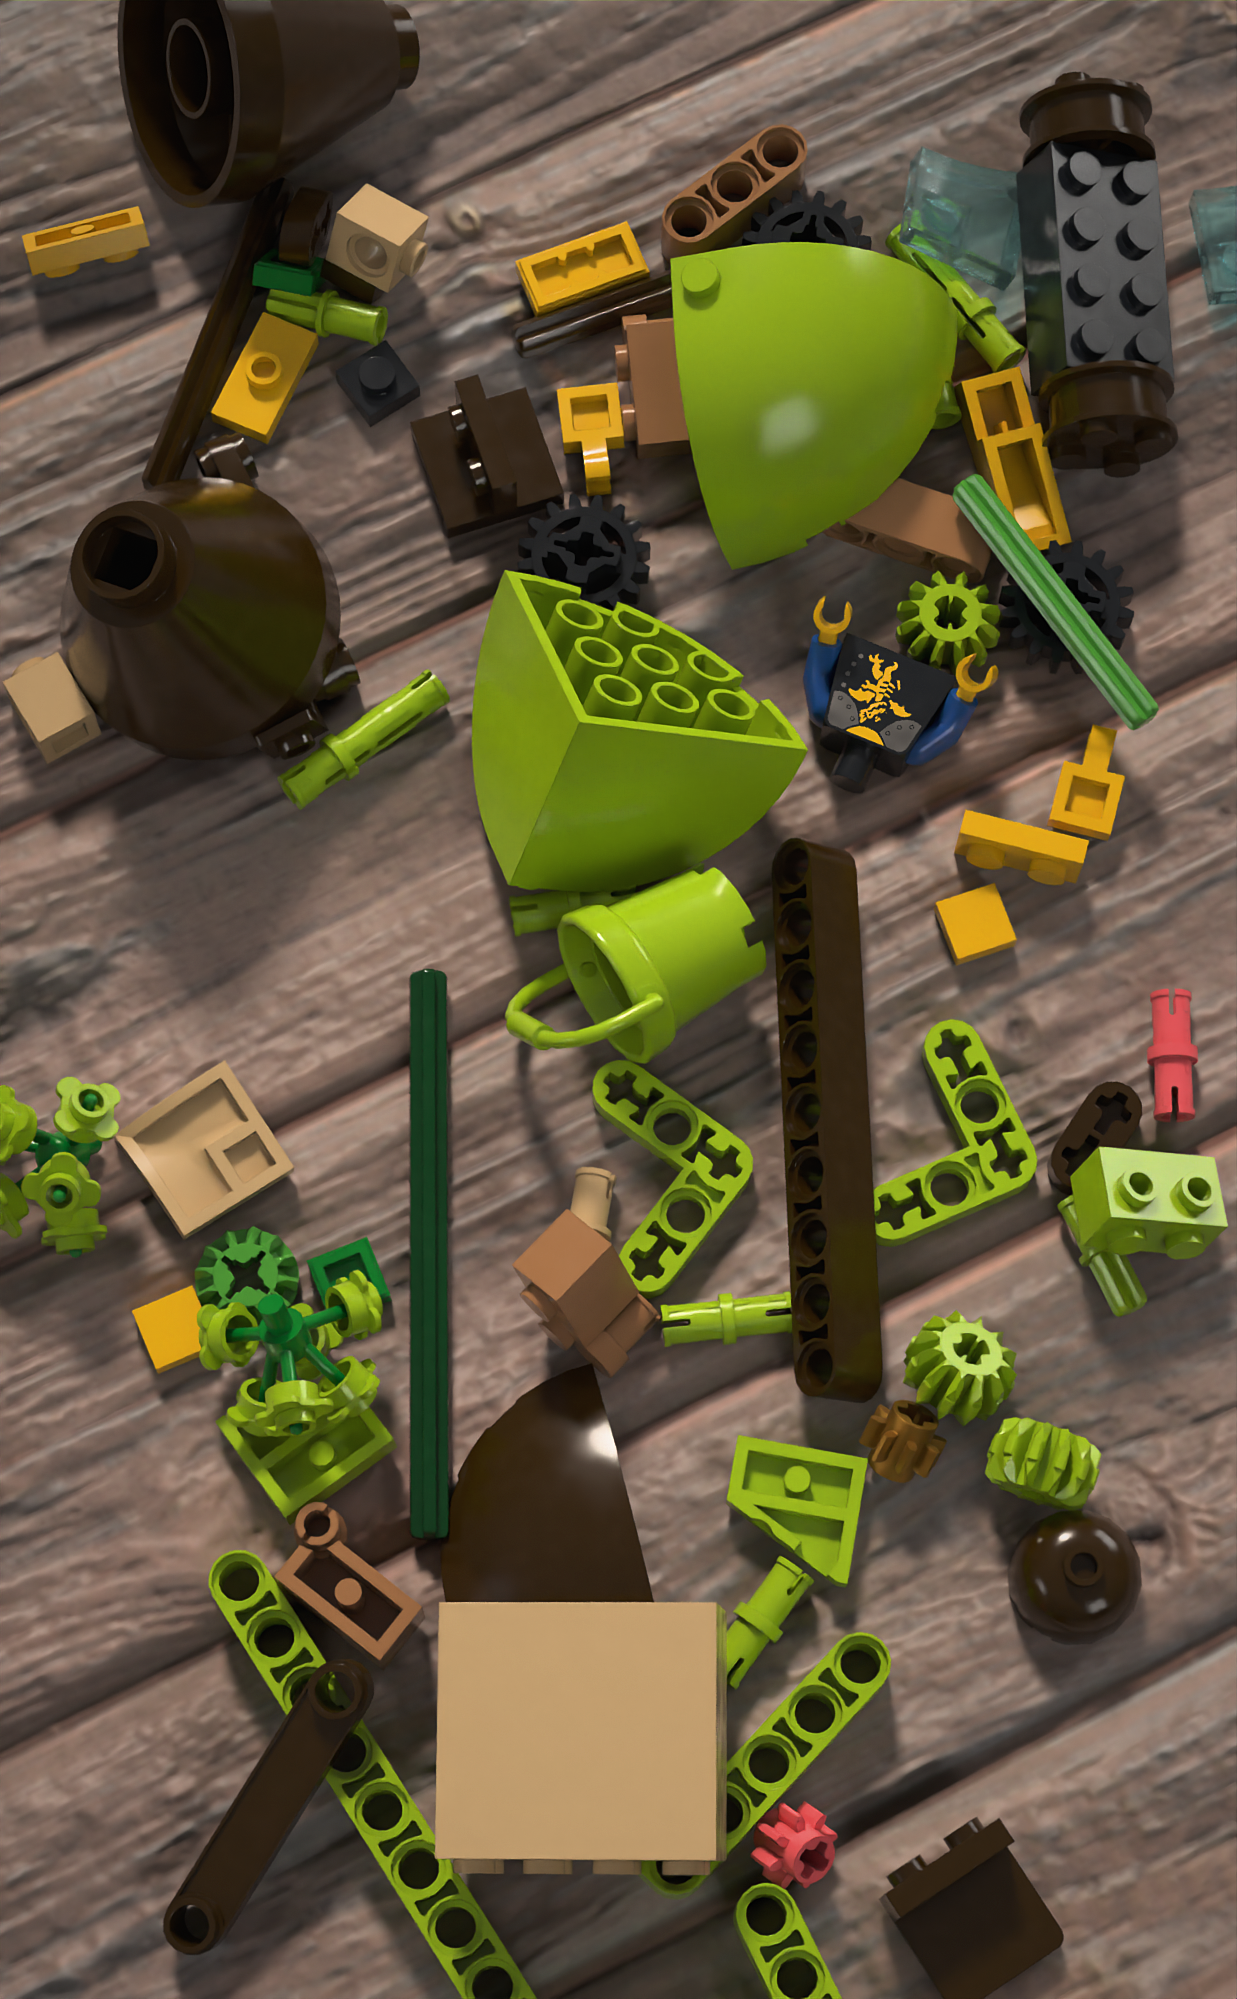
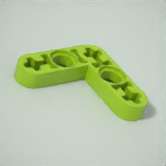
M949 1019L940 1021L933 1026L923 1044L922 1060L964 1149L879 1185L873 1190L875 1218L879 1215L881 1209L880 1202L888 1200L889 1205L893 1209L911 1203L914 1194L909 1188L913 1186L918 1187L921 1205L931 1216L922 1219L919 1206L907 1211L902 1216L900 1229L893 1230L889 1222L878 1224L875 1221L876 1243L878 1245L894 1247L905 1244L1014 1196L1027 1188L1035 1174L1038 1160L1035 1148L979 1035L972 1026L963 1021ZM949 1038L953 1045L964 1043L967 1048L963 1051L961 1065L967 1077L975 1070H979L981 1075L969 1077L955 1089H951L949 1083L956 1082L959 1073L950 1057L939 1059L936 1056L940 1051L942 1039ZM972 1092H984L995 1101L997 1114L986 1123L972 1122L962 1112V1099ZM1003 1126H1007L1009 1132L1002 1133L999 1142L1009 1158L1019 1155L1022 1159L1016 1171V1178L1010 1179L1006 1171L995 1173L991 1167L995 1164L998 1154L991 1138L982 1146H979L976 1139L991 1137ZM946 1173L954 1174L961 1178L967 1189L965 1200L954 1206L943 1205L936 1201L930 1188L934 1178Z
M615 1060L601 1067L593 1079L592 1100L596 1110L604 1119L679 1173L623 1246L619 1254L622 1263L640 1292L639 1294L644 1298L651 1299L662 1295L671 1287L746 1189L752 1176L753 1157L749 1147L740 1138L645 1069L629 1060ZM626 1078L633 1081L632 1095L646 1107L650 1096L654 1095L660 1099L649 1108L642 1125L634 1122L639 1117V1108L629 1100L622 1098L616 1105L608 1101L610 1098V1088L607 1086V1083L609 1081L618 1085L623 1083ZM677 1113L683 1116L691 1127L689 1137L677 1145H668L661 1142L656 1137L653 1127L656 1120L662 1115ZM703 1132L711 1137L706 1141L705 1150L713 1156L723 1159L730 1153L737 1157L735 1170L739 1175L736 1178L729 1174L723 1175L719 1180L711 1176L713 1163L699 1151L694 1163L685 1159L696 1149ZM689 1200L696 1203L702 1209L704 1221L696 1231L681 1233L674 1230L669 1224L667 1212L675 1202ZM656 1228L667 1243L684 1250L679 1255H676L673 1249L668 1246L658 1261V1270L663 1275L658 1279L652 1275H647L642 1281L634 1278L636 1265L631 1259L635 1255L642 1259H646L658 1246V1237L649 1233L652 1229Z

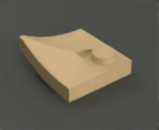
M225 1060L149 1109L119 1131L114 1137L119 1148L153 1193L183 1240L293 1173L295 1168Z

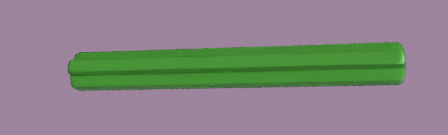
M973 474L962 480L954 488L952 495L954 502L1122 721L1131 730H1137L1152 721L1159 710L1156 701L981 475Z

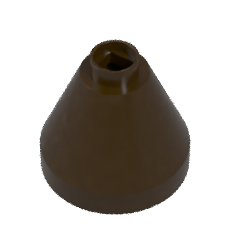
M383 0L119 1L117 28L118 60L121 86L130 126L141 156L156 183L173 201L188 208L241 203L250 200L384 109L391 102L396 90L407 89L413 84L419 69L420 46L412 17L401 5H386Z
M207 477L175 480L155 486L107 508L94 517L83 529L72 553L61 602L60 638L63 656L67 668L93 711L108 725L133 742L155 753L185 760L226 758L258 747L254 740L256 735L304 711L314 700L324 684L337 651L341 624L340 596L331 564L322 547L307 528L275 499L258 489L227 479Z

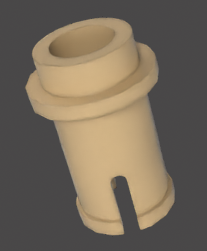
M578 1168L575 1173L576 1182L570 1211L603 1238L610 1241L612 1232L606 1226L613 1187L616 1185L617 1177L611 1175V1172L600 1168Z

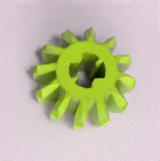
M939 570L932 574L930 587L915 581L909 589L908 596L910 600L900 602L896 612V617L902 624L897 627L895 637L899 644L911 645L908 649L907 657L916 661L927 658L930 660L928 666L940 670L941 664L949 665L950 671L956 677L958 663L963 658L977 653L971 664L980 668L986 662L988 655L985 648L995 647L1000 636L998 629L993 626L999 621L1000 609L998 605L985 604L989 594L986 584L972 590L967 589L968 577L964 571L958 574L954 584H947L945 577ZM943 619V624L946 626L948 620H952L959 626L958 629L953 630L952 623H949L948 629H944L937 625V621Z
M957 1310L945 1319L934 1315L930 1321L924 1323L918 1335L913 1336L905 1351L906 1357L903 1360L907 1366L903 1383L917 1389L915 1405L930 1403L937 1408L938 1420L950 1413L954 1415L963 1427L971 1420H974L975 1417L986 1421L990 1415L995 1414L1003 1400H1006L1013 1390L1014 1380L1017 1376L1013 1370L1017 1353L1002 1347L1004 1332L990 1333L983 1328L982 1316L969 1323Z
M1012 1417L1003 1420L998 1433L992 1438L986 1456L988 1462L985 1475L1000 1490L1011 1492L1017 1495L1018 1498L1032 1501L1038 1506L1042 1504L1056 1510L1082 1509L1089 1494L1095 1488L1100 1473L1098 1467L1102 1454L1085 1437L1074 1435L1069 1432V1429H1061L1051 1425L1049 1422L1042 1423L1028 1417L1023 1419Z

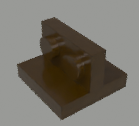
M478 374L454 381L456 405L449 406L447 408L448 411L410 422L411 434L448 539L546 509V504L551 501L556 505L564 503V491L526 387L486 398Z

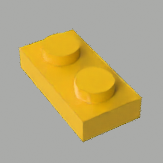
M138 206L22 235L32 276L45 273V276L49 278L72 274L80 269L81 263L103 258L107 263L125 261L135 257L139 252L138 249L150 246L145 224Z
M965 809L954 853L966 856V860L969 863L980 868L998 870L1003 868V866L1027 871V875L1031 879L1043 884L1062 885L1065 881L1076 884L1084 863L1089 840Z

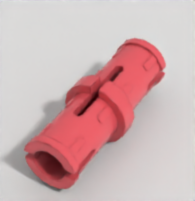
M1175 988L1173 1015L1169 1013V989L1156 990L1150 994L1153 1046L1147 1049V1063L1154 1067L1155 1110L1153 1111V1117L1161 1122H1170L1172 1096L1176 1098V1122L1189 1121L1195 1118L1192 1065L1198 1062V1048L1191 1044L1190 1001L1192 1000V994L1184 989Z

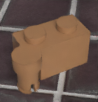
M646 314L622 316L623 345H614V359L617 382L628 381L631 404L620 406L624 442L635 441L637 459L692 454L679 382L673 318L647 320Z
M568 1209L512 1264L526 1287L520 1293V1296L542 1318L538 1325L543 1332L565 1351L572 1345H575L584 1358L608 1378H612L629 1360L626 1353L655 1323L662 1319L658 1311L639 1294L640 1292L613 1245Z
M323 1502L307 1504L299 1511L296 1517L294 1537L298 1548L274 1577L280 1589L384 1671L425 1619L423 1607L346 1547L348 1543V1530L344 1518L338 1511L328 1507Z

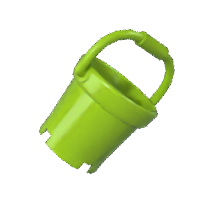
M699 863L677 876L610 905L589 904L563 915L557 928L559 950L564 963L523 987L512 998L505 1013L507 1031L514 1037L543 1051L550 1048L581 1047L607 1039L618 1052L631 1062L646 1064L670 1047L677 1031L741 986L763 974L767 967L766 950L763 940L748 948L745 939L744 927L752 924L755 920L733 884L715 867L704 872L705 863ZM570 978L581 1003L595 1025L576 1031L558 1033L552 1027L522 1011L532 1000Z

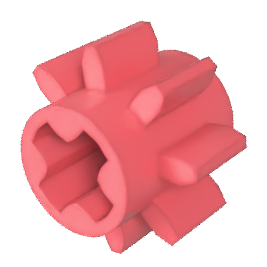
M805 1801L798 1807L797 1811L782 1802L778 1808L767 1812L755 1828L753 1837L755 1849L750 1853L751 1858L764 1867L762 1875L783 1889L789 1886L792 1879L805 1889L810 1884L822 1879L833 1864L835 1857L833 1842L838 1838L836 1832L824 1825L827 1816Z

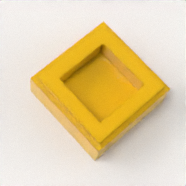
M995 883L935 903L934 911L956 966L1015 946L1017 938Z
M193 1285L132 1310L158 1374L199 1357L201 1346L198 1336L200 1327L197 1324V1314L201 1304Z

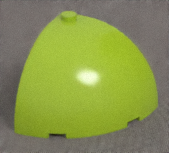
M778 242L739 246L671 258L674 337L683 409L698 481L718 543L732 570L765 563L794 553L808 546L807 539L823 532L838 521L842 527L846 524V519H849L876 501L900 476L917 454L937 418L935 409L943 393L945 383H950L957 347V309L942 286L916 267L881 253L851 246L812 242Z
M505 570L492 602L478 659L472 711V760L475 790L484 829L508 885L518 886L526 890L540 888L560 891L596 892L629 888L635 884L639 886L682 872L708 859L742 836L768 812L793 780L807 754L808 748L795 728L770 699L760 700V703H758L740 687L744 675L689 636L633 607L617 601L614 610L611 611L579 599L581 594L580 587L536 575Z

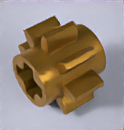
M909 1400L895 1401L891 1410L881 1404L878 1405L859 1439L860 1444L872 1448L867 1457L870 1467L882 1477L899 1483L911 1481L915 1472L923 1478H928L947 1443L945 1438L935 1435L939 1425L937 1417L926 1407L920 1404L915 1405L916 1402Z

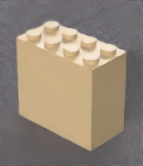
M439 1602L435 1859H453V1873L504 1874V1860H523V1874H573V1860H593V1874L641 1875V1861H663V1875H710V1861H726L727 1612L717 1602Z

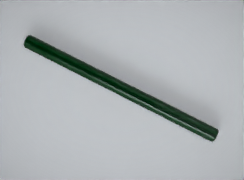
M434 969L418 970L412 972L409 977L410 1534L412 1538L425 1541L440 1540L446 1538L449 1534L447 976L444 972Z

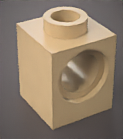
M366 183L337 212L326 260L389 293L405 275L413 277L421 268L428 252V244L423 242L429 217Z
M58 652L45 659L43 657H35L25 661L13 671L12 677L3 681L11 705L47 764L101 735L92 707Z

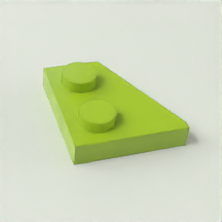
M370 1407L356 1417H349L347 1415L344 1420L337 1424L330 1423L327 1420L328 1414H324L316 1419L317 1426L313 1431L299 1436H256L245 1431L243 1427H237L229 1423L226 1415L217 1419L215 1423L288 1524L291 1525L296 1521L299 1511L304 1506L313 1502H323L397 1448L393 1437Z
M738 1435L726 1504L835 1586L846 1588L868 1458Z

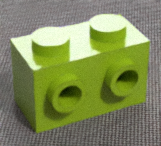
M1099 1146L1070 1176L1080 1238L1084 1247L1108 1248L1111 1253L1118 1255L1145 1251L1167 1253V1256L1172 1259H1189L1202 1254L1206 1247L1228 1227L1215 1157Z

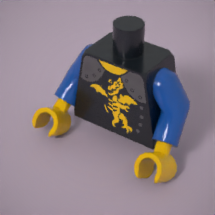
M826 596L818 601L813 613L815 625L820 632L811 639L803 674L804 691L809 718L816 726L822 728L819 744L825 749L839 754L831 772L830 780L845 791L860 794L865 791L874 769L893 777H900L909 764L923 766L954 746L960 739L978 705V700L975 697L977 692L991 687L997 681L999 673L997 666L994 665L989 669L983 683L974 682L968 674V668L974 661L977 653L963 658L958 663L955 677L850 633H846L842 644L837 637L838 633L843 632L848 627L852 618L851 604L847 601L844 619L840 623L831 624L822 616V608ZM956 680L960 685L959 688H954Z

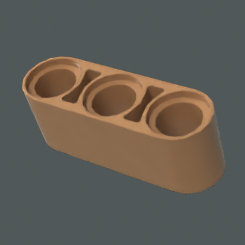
M772 125L762 130L671 199L664 208L661 227V250L667 263L671 265V258L727 249L743 237L744 232L751 231L752 215L755 212L769 217L768 209L771 198H777L783 205L789 202L792 192L794 190L800 191L805 179L808 149L803 135L795 128L787 125ZM781 159L791 165L778 168L770 165L768 162ZM735 193L742 195L746 199L741 202L726 201L722 196ZM682 228H692L701 234L695 237H684L676 233V231Z
M897 478L876 501L849 519H846L845 525L841 527L838 521L822 532L828 537L934 573L939 570L943 576L955 579L958 574L964 571L968 577L967 583H977L983 579L993 552L954 502L953 496Z

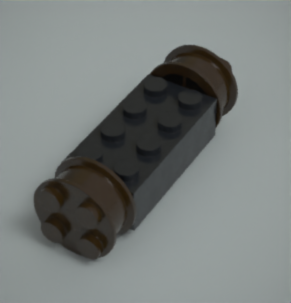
M1069 72L1060 75L1055 80V85L1049 86L1031 96L1023 104L1019 112L1020 127L1030 137V147L1025 152L1022 160L1023 168L1016 174L1031 395L1038 396L1041 408L1049 414L1050 429L1042 438V447H1047L1053 468L1061 470L1103 468L1105 475L1122 478L1137 474L1141 469V464L1165 455L1173 449L1178 441L1177 427L1173 421L1167 418L1166 403L1174 394L1175 380L1157 161H1155L1156 151L1154 143L1145 135L1144 128L1152 115V102L1150 96L1144 91V87L1139 83L1111 78H1091L1083 72Z

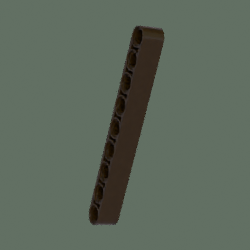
M790 838L782 843L776 851L772 862L771 874L794 1373L799 1389L807 1396L865 1403L871 1400L878 1392L882 1382L883 1363L857 869L852 855L843 849L801 838Z

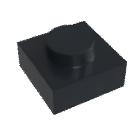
M386 340L335 371L337 383L370 427L421 396L420 385Z

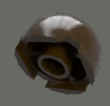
M1088 1510L1058 1511L1036 1521L1017 1542L1007 1569L1009 1596L1020 1618L1042 1635L1052 1638V1641L1063 1645L1092 1644L1113 1634L1134 1611L1142 1588L1140 1557L1129 1535L1110 1518Z

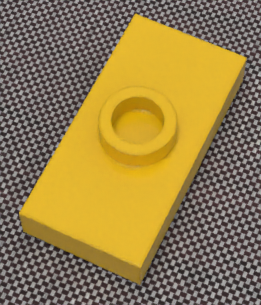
M627 221L515 261L516 273L535 317L639 281L650 275V271Z
M263 312L211 411L212 421L268 444L319 345L318 334Z

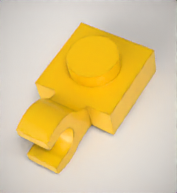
M617 382L557 389L564 454L582 453L587 496L611 494V477L607 450L625 448Z
M1093 724L1086 743L1082 764L1068 761L1063 762L1047 826L1108 841L1125 779L1123 775L1107 772L1117 730Z

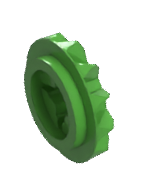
M255 1226L236 1231L226 1230L220 1238L204 1248L203 1255L195 1269L197 1296L202 1306L213 1304L218 1309H226L230 1303L240 1302L254 1316L259 1327L262 1317L258 1310V1303L263 1297L270 1294H278L283 1298L287 1308L292 1306L299 1288V1270L295 1256L278 1235H272ZM263 1257L257 1274L264 1288L269 1292L265 1294L259 1288L255 1290L252 1287L246 1286L240 1293L236 1292L229 1299L233 1294L232 1289L235 1286L236 1280L226 1264L230 1262L234 1266L238 1264L246 1269L253 1262L257 1263Z

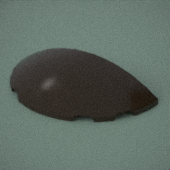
M593 1364L568 1370L542 1382L519 1397L516 1403L504 1412L491 1427L485 1429L470 1450L458 1472V1481L449 1505V1534L446 1538L441 1539L440 1546L441 1577L446 1602H654L626 1485Z

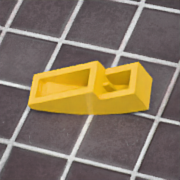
M1020 366L969 379L957 384L954 387L957 405L960 407L961 421L978 474L984 478L1039 551L1048 549L1050 541L1056 540L1059 546L1071 543L1072 539L1047 447H1042L1044 434L1041 423L1035 424Z

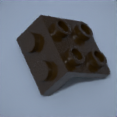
M975 1817L943 1839L950 1851L927 1865L921 1854H919L886 1876L893 1889L879 1899L943 1999H983L1058 1949L1064 1940L1062 1929L1009 1850L1008 1846L1015 1841L1000 1818L984 1828L978 1817Z

